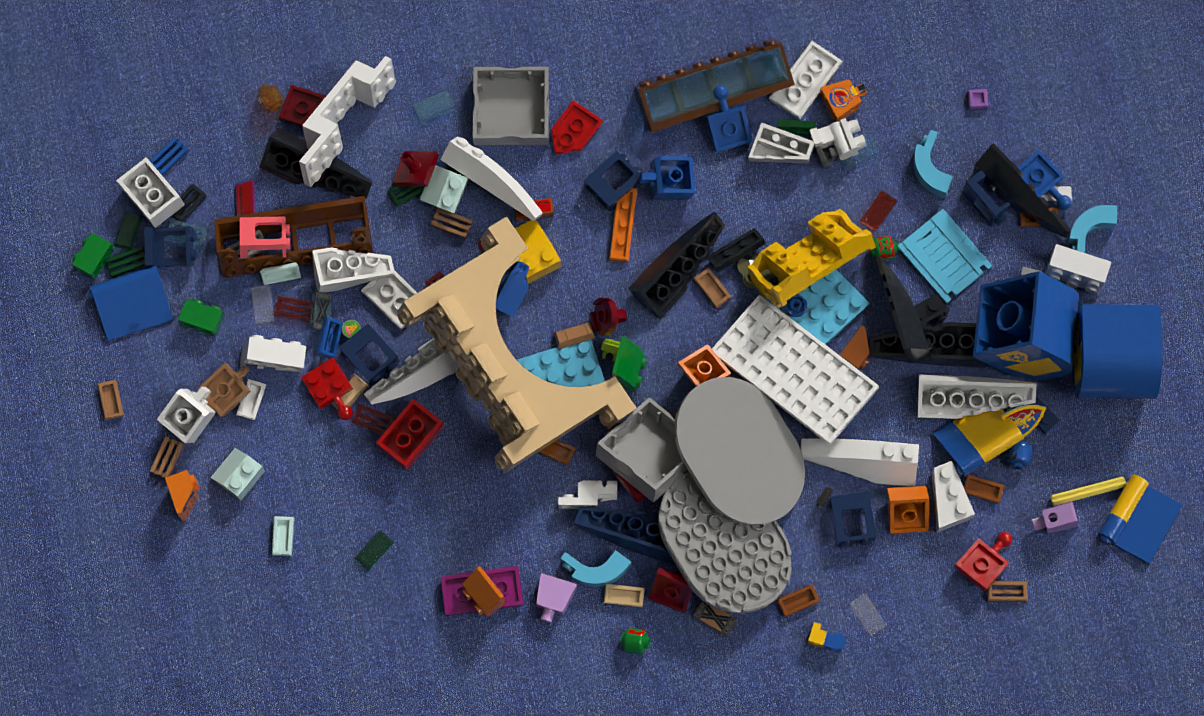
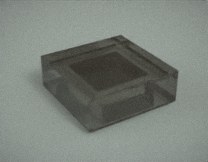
M828 486L824 489L816 501V507L819 509L823 508L832 495L833 489Z

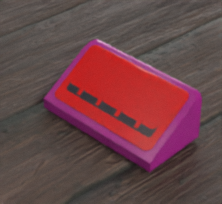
M254 180L236 184L237 216L256 213Z

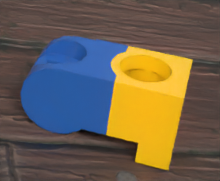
M813 623L807 644L834 652L841 651L844 648L846 639L843 634L820 630L821 624Z

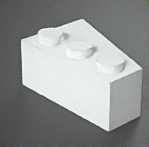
M761 123L748 160L751 162L808 163L815 142Z
M252 335L242 345L240 367L252 364L257 365V369H264V366L279 371L300 372L304 368L306 346L301 345L297 341L286 343L278 338L267 340L263 339V336Z
M950 461L935 467L932 471L936 532H940L973 519L975 513L953 462Z

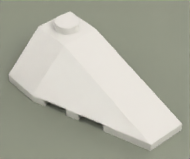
M338 248L312 251L314 277L319 293L338 291L395 275L392 259L389 255L356 253L353 250H337Z

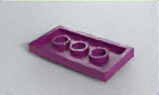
M518 566L484 571L504 596L505 604L499 609L524 606ZM472 572L441 577L446 616L477 612L474 608L476 603L472 598L468 600L462 592L464 590L462 583Z

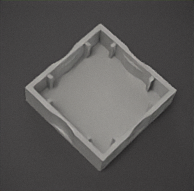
M473 67L474 145H549V67H519L512 69Z
M651 398L645 400L622 424L616 426L597 443L595 456L653 503L678 478L688 472L675 442V419Z

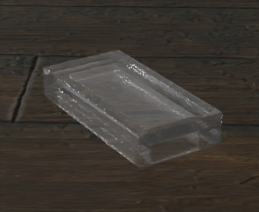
M270 285L251 287L255 324L275 323Z
M866 593L848 604L870 637L887 627Z

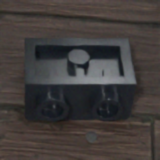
M938 294L914 306L920 322L924 321L926 327L931 326L936 321L938 323L944 321L950 311L948 306L945 307Z

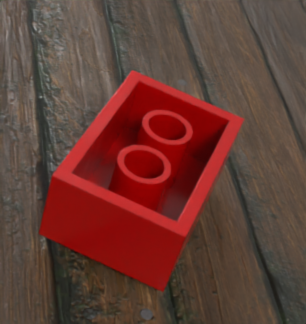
M412 399L376 444L378 449L408 471L443 430L444 424L425 407Z

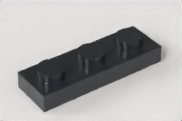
M753 228L708 255L707 259L718 273L766 243L760 233Z

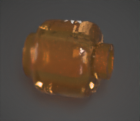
M265 84L259 88L260 92L256 98L264 111L273 113L283 107L284 97L276 85L269 86V84Z

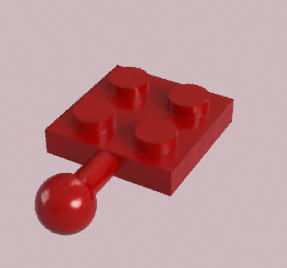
M334 357L301 377L320 409L334 402L338 408V417L341 420L346 421L352 417V408L345 405L340 397L353 390Z
M1008 532L999 533L997 542L992 548L978 538L955 564L954 568L985 592L1009 564L998 552L1003 547L1011 545V534Z

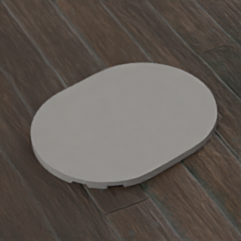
M732 377L713 378L692 389L683 399L676 414L674 425L675 442L683 463L704 497L717 512L739 524L764 525L783 517L794 507L802 493L805 481V464L796 439L772 401L756 386L747 381Z
M690 472L683 474L665 492L658 512L660 535L685 581L700 599L719 610L744 614L761 610L780 596L791 575L792 555L788 540L777 521L764 525H744L734 522L725 515H721L704 497Z

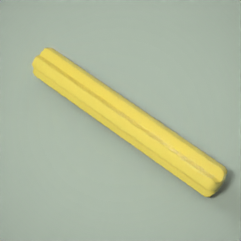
M1118 477L1054 494L1050 497L1053 506L1124 488L1126 481L1124 477Z

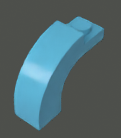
M930 130L929 135L924 136L921 145H916L913 156V168L918 181L927 191L945 199L953 176L937 170L932 164L930 152L938 132Z
M1100 205L1085 211L1074 223L1067 244H1075L1072 245L1073 250L1085 253V239L1090 231L1100 228H1115L1118 206Z
M616 550L606 563L598 567L584 566L566 552L561 557L562 567L569 572L574 571L572 580L589 587L606 586V584H612L620 579L631 566V561Z

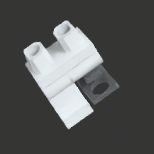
M846 118L829 126L820 129L816 127L810 130L811 138L815 142L816 151L824 168L829 167L836 160V157L840 158V160H845L852 155H858V150L867 146L863 135L855 138L852 136L853 133L861 131L857 119L847 122ZM835 145L834 148H829L828 153L823 152V149Z

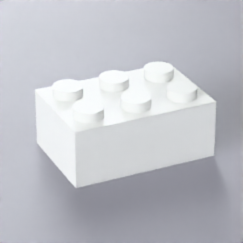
M147 157L116 180L121 189L154 228L185 205L180 196Z
M1056 244L1050 256L1045 274L1058 281L1065 282L1070 287H1080L1088 293L1095 294L1100 293L1105 284L1111 261Z

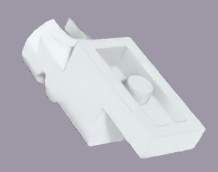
M601 480L581 481L578 483V497H574L571 494L558 497L559 509H580V506L598 508V500H601V502L617 500V481H607L606 487H603Z

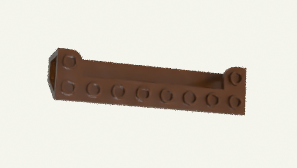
M365 196L214 219L217 255L223 278L258 273L265 268L294 262L298 266L313 264L312 251L325 248H338L337 250L342 251L353 250L356 253L364 254L374 253ZM286 217V224H290L294 251L286 252L287 257H283V253L261 256V252L256 254V257L239 260L235 250L224 248V241L240 238V218ZM364 220L365 227L354 229L351 232L352 242L336 244L335 223ZM258 225L255 227V231L260 230L263 235L282 232V226ZM322 225L329 226L331 245L299 250L296 233L298 229Z

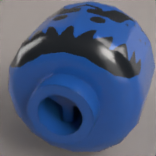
M1021 440L1007 449L1006 462L1011 465V468L1016 470H1022L1023 467L1029 466L1033 452L1032 447L1029 446L1028 442Z

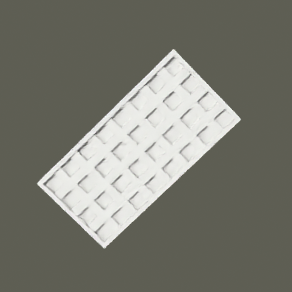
M761 295L752 302L712 348L725 365L747 382L759 388L769 399L829 445L833 443L879 389V385Z

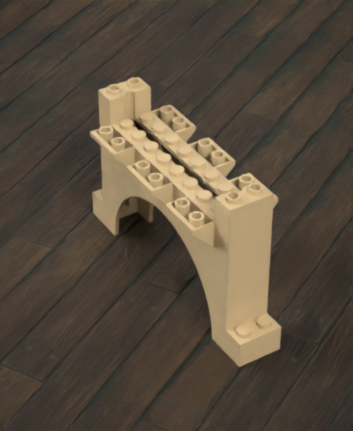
M507 217L487 228L481 237V245L486 252L405 300L397 311L398 320L401 324H405L407 328L425 318L423 321L424 329L433 336L436 347L442 350L444 354L449 351L452 360L457 361L459 364L455 369L456 376L460 382H464L469 396L474 398L476 402L482 399L483 406L490 410L491 414L487 417L488 423L493 430L497 431L500 442L505 446L494 457L497 467L503 470L504 473L510 471L597 414H599L601 423L607 426L608 429H611L637 409L615 376L605 382L587 387L560 386L533 375L509 352L497 324L496 296L504 273L521 259L519 255L525 252L528 247Z

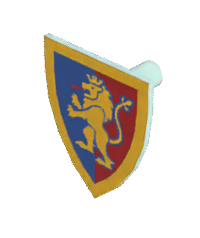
M1024 405L1014 409L1009 408L1006 413L1001 415L1002 420L1010 418L1019 428L1023 437H1025L1038 425L1046 407Z

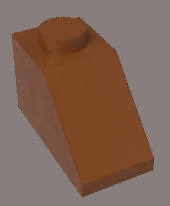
M864 326L860 327L839 355L858 370H864L869 363L868 357L870 353Z

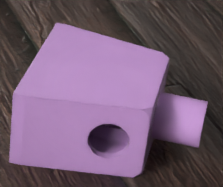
M1073 502L1045 509L1042 511L1043 517L1032 519L1035 530L1046 528L1048 533L1078 527ZM1051 518L1057 519L1055 522L1049 521Z
M541 573L536 606L543 609L542 621L552 623L555 613L559 615L565 613L577 590V584Z

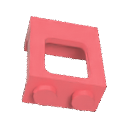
M286 217L240 218V258H248V250H282L283 257H287L286 250H290V238H286V236H290V224H286ZM258 225H281L282 238L256 239L255 227Z

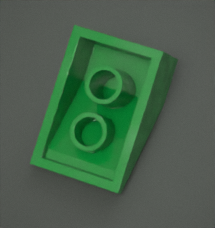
M622 336L612 378L615 376L624 390L635 392L636 387L640 388L642 376L639 375L641 369H645L647 358H644V351L624 336Z

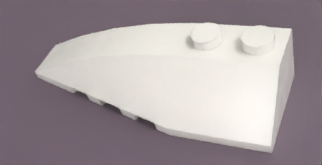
M456 137L449 142L441 158L443 162L534 221L542 215V211L521 185L501 166L485 155L481 149L474 148L464 138Z
M433 338L418 348L419 353L413 358L412 356L404 360L406 364L401 368H394L390 372L388 379H381L364 395L371 404L393 400L428 387L446 376L454 374L459 364L457 361L452 360L449 351L444 354L442 350H439Z
M919 374L918 417L958 419L963 418V416L978 415L983 412L998 411L1002 408L1036 403V383L972 376Z
M801 439V452L804 460L833 468L839 472L851 474L854 477L868 480L874 484L915 487L919 453L918 444L835 439L829 445L822 439Z

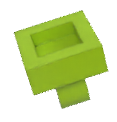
M605 338L601 350L604 351L602 354L603 359L606 358L607 353H612V361L615 362L620 342Z

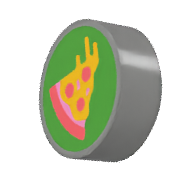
M348 320L342 326V333L345 338L350 339L361 329V326L356 320Z

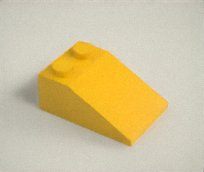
M530 220L515 228L528 247L525 252L519 255L521 258L519 261L529 266L525 278L528 284L561 267V260L536 220Z

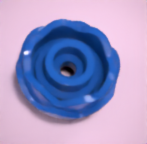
M796 294L787 300V304L783 306L784 311L790 317H800L806 312L807 301L800 294Z

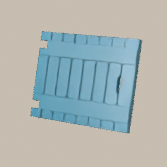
M944 209L898 245V249L946 304L951 301V298L947 295L948 293L952 292L954 296H957L984 274L980 269L982 265L987 270L992 267V264Z

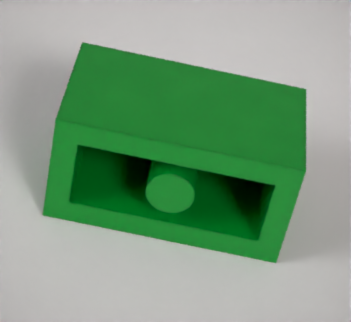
M91 233L83 241L81 251L74 255L72 265L75 270L95 280L105 265L106 259L114 251L112 243Z
M186 299L178 321L183 326L216 337L225 316L217 306L210 305L208 307L203 305V302L193 299L191 301Z

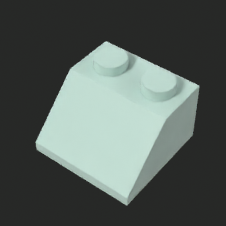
M435 165L429 184L424 188L420 200L455 214L469 178Z
M234 448L211 476V479L242 501L264 474L265 470L263 466L250 456Z

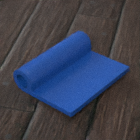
M157 265L92 285L91 290L88 291L91 301L96 303L108 341L174 320Z

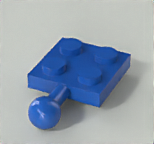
M723 85L716 86L713 90V95L719 100L721 111L706 115L715 151L720 152L751 143L752 138L744 106L740 105L728 109L726 101L728 96L727 88Z
M1038 149L1018 167L1024 174L1021 177L1027 184L1032 183L1038 197H1043L1049 192L1056 199L1057 207L1061 210H1067L1072 203L1070 197L1061 195L1055 188L1065 176Z

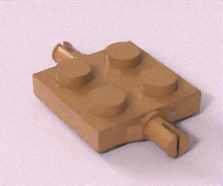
M224 363L197 389L207 387L211 391L206 399L207 405L216 410L220 417H225L251 392L242 379L250 372V369L244 365L238 372H235L228 363Z

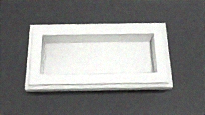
M248 379L246 386L251 392L240 402L236 415L255 420L266 384Z

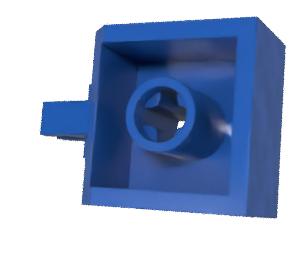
M656 157L650 162L649 173H641L639 175V184H649L652 187L653 199L689 200L695 194L693 157Z
M518 261L511 272L507 271L503 275L496 296V309L513 318L529 288L525 280L529 266Z

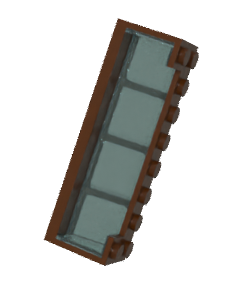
M773 38L763 41L764 45L756 47V44L745 47L746 51L739 53L738 50L727 53V57H713L709 63L703 64V62L693 64L691 69L685 70L684 67L675 70L673 75L668 76L665 73L657 76V80L651 81L647 79L639 82L636 90L650 131H658L721 110L719 100L713 95V90L718 85H723L728 90V96L726 97L728 107L794 86L795 83L782 42Z

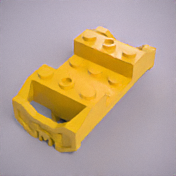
M841 209L832 212H822L807 222L811 234L787 249L778 242L769 245L758 254L753 263L747 266L752 282L761 295L767 298V300L770 299L776 308H780L787 304L788 299L864 251L868 252L876 248L872 233L867 229L861 230L852 223L847 214ZM768 269L778 277L779 284L773 286L761 273Z

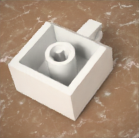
M201 387L197 393H192L189 389H180L172 397L157 420L184 443H194L216 413L207 405L208 402L206 401L211 391L207 387Z

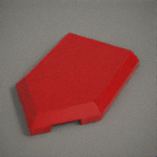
M573 100L551 128L555 155L581 151L604 121Z

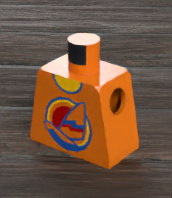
M850 80L823 86L820 89V96L835 122L848 117L858 110L862 103L860 97L868 93L864 84L854 87Z

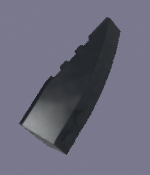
M277 128L269 136L259 168L291 183L304 184L299 161L309 150L306 141ZM335 157L331 165L323 171L320 179L311 187H321L331 192L339 191L354 197L365 196V199H367L373 182L344 161Z
M994 143L990 145L975 163L974 174L982 170L986 175L984 182L987 184L990 192L996 193L1006 203L1009 202L1013 209L1024 214L1029 220L1064 238L1068 237L1071 229L1054 210H1049L1048 202L1043 197L1036 195L1035 187L1032 183L1027 184L1021 176L1024 174Z
M712 212L672 243L628 288L637 301L657 318L661 319L686 292L688 282L691 277H695L698 272L696 270L701 261L704 262L709 247L714 245L725 227V224L716 212Z
M879 255L876 256L894 321L909 364L932 357L930 350L933 347L930 338L926 339L924 334L928 332L925 322H920L912 300L895 273Z
M947 322L939 326L926 327L928 332L924 334L926 339L930 338L933 347L930 350L932 357L914 363L986 368V363L973 358L976 323ZM898 333L870 338L869 357L908 362Z

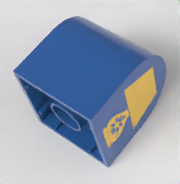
M1040 271L980 285L973 358L1007 374L1028 379H1056L1070 374L1073 367L1079 303L1078 292Z
M1082 304L1077 313L1072 367V383L1075 397L1156 399L1159 394L1162 377L1161 305Z

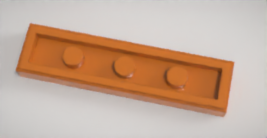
M631 189L616 203L610 261L629 262L637 189Z

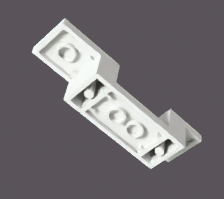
M385 56L375 69L356 60L302 125L307 148L309 149L299 161L305 185L311 187L317 182L323 171L331 165L336 155L341 153L343 145L337 122L343 119L346 111L355 104L356 99L375 108L379 102L384 100L387 92L393 89L396 80L391 58Z

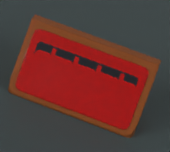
M552 198L533 200L542 211V215L539 218L554 216ZM515 209L517 221L530 220V218Z

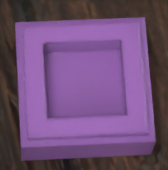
M987 89L968 90L969 110L988 109Z

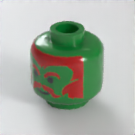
M889 235L874 238L876 248L870 251L872 258L876 259V256L879 255L884 261L892 260L895 257V252H898V244Z
M628 628L626 632L623 631L620 644L627 653L643 654L645 649H649L651 638L647 637V632L644 629Z

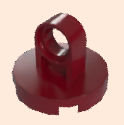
M600 297L594 301L593 305H595L594 312L590 313V320L593 330L599 332L598 335H611L615 331L617 323L627 321L626 310L617 309L615 302L611 298Z

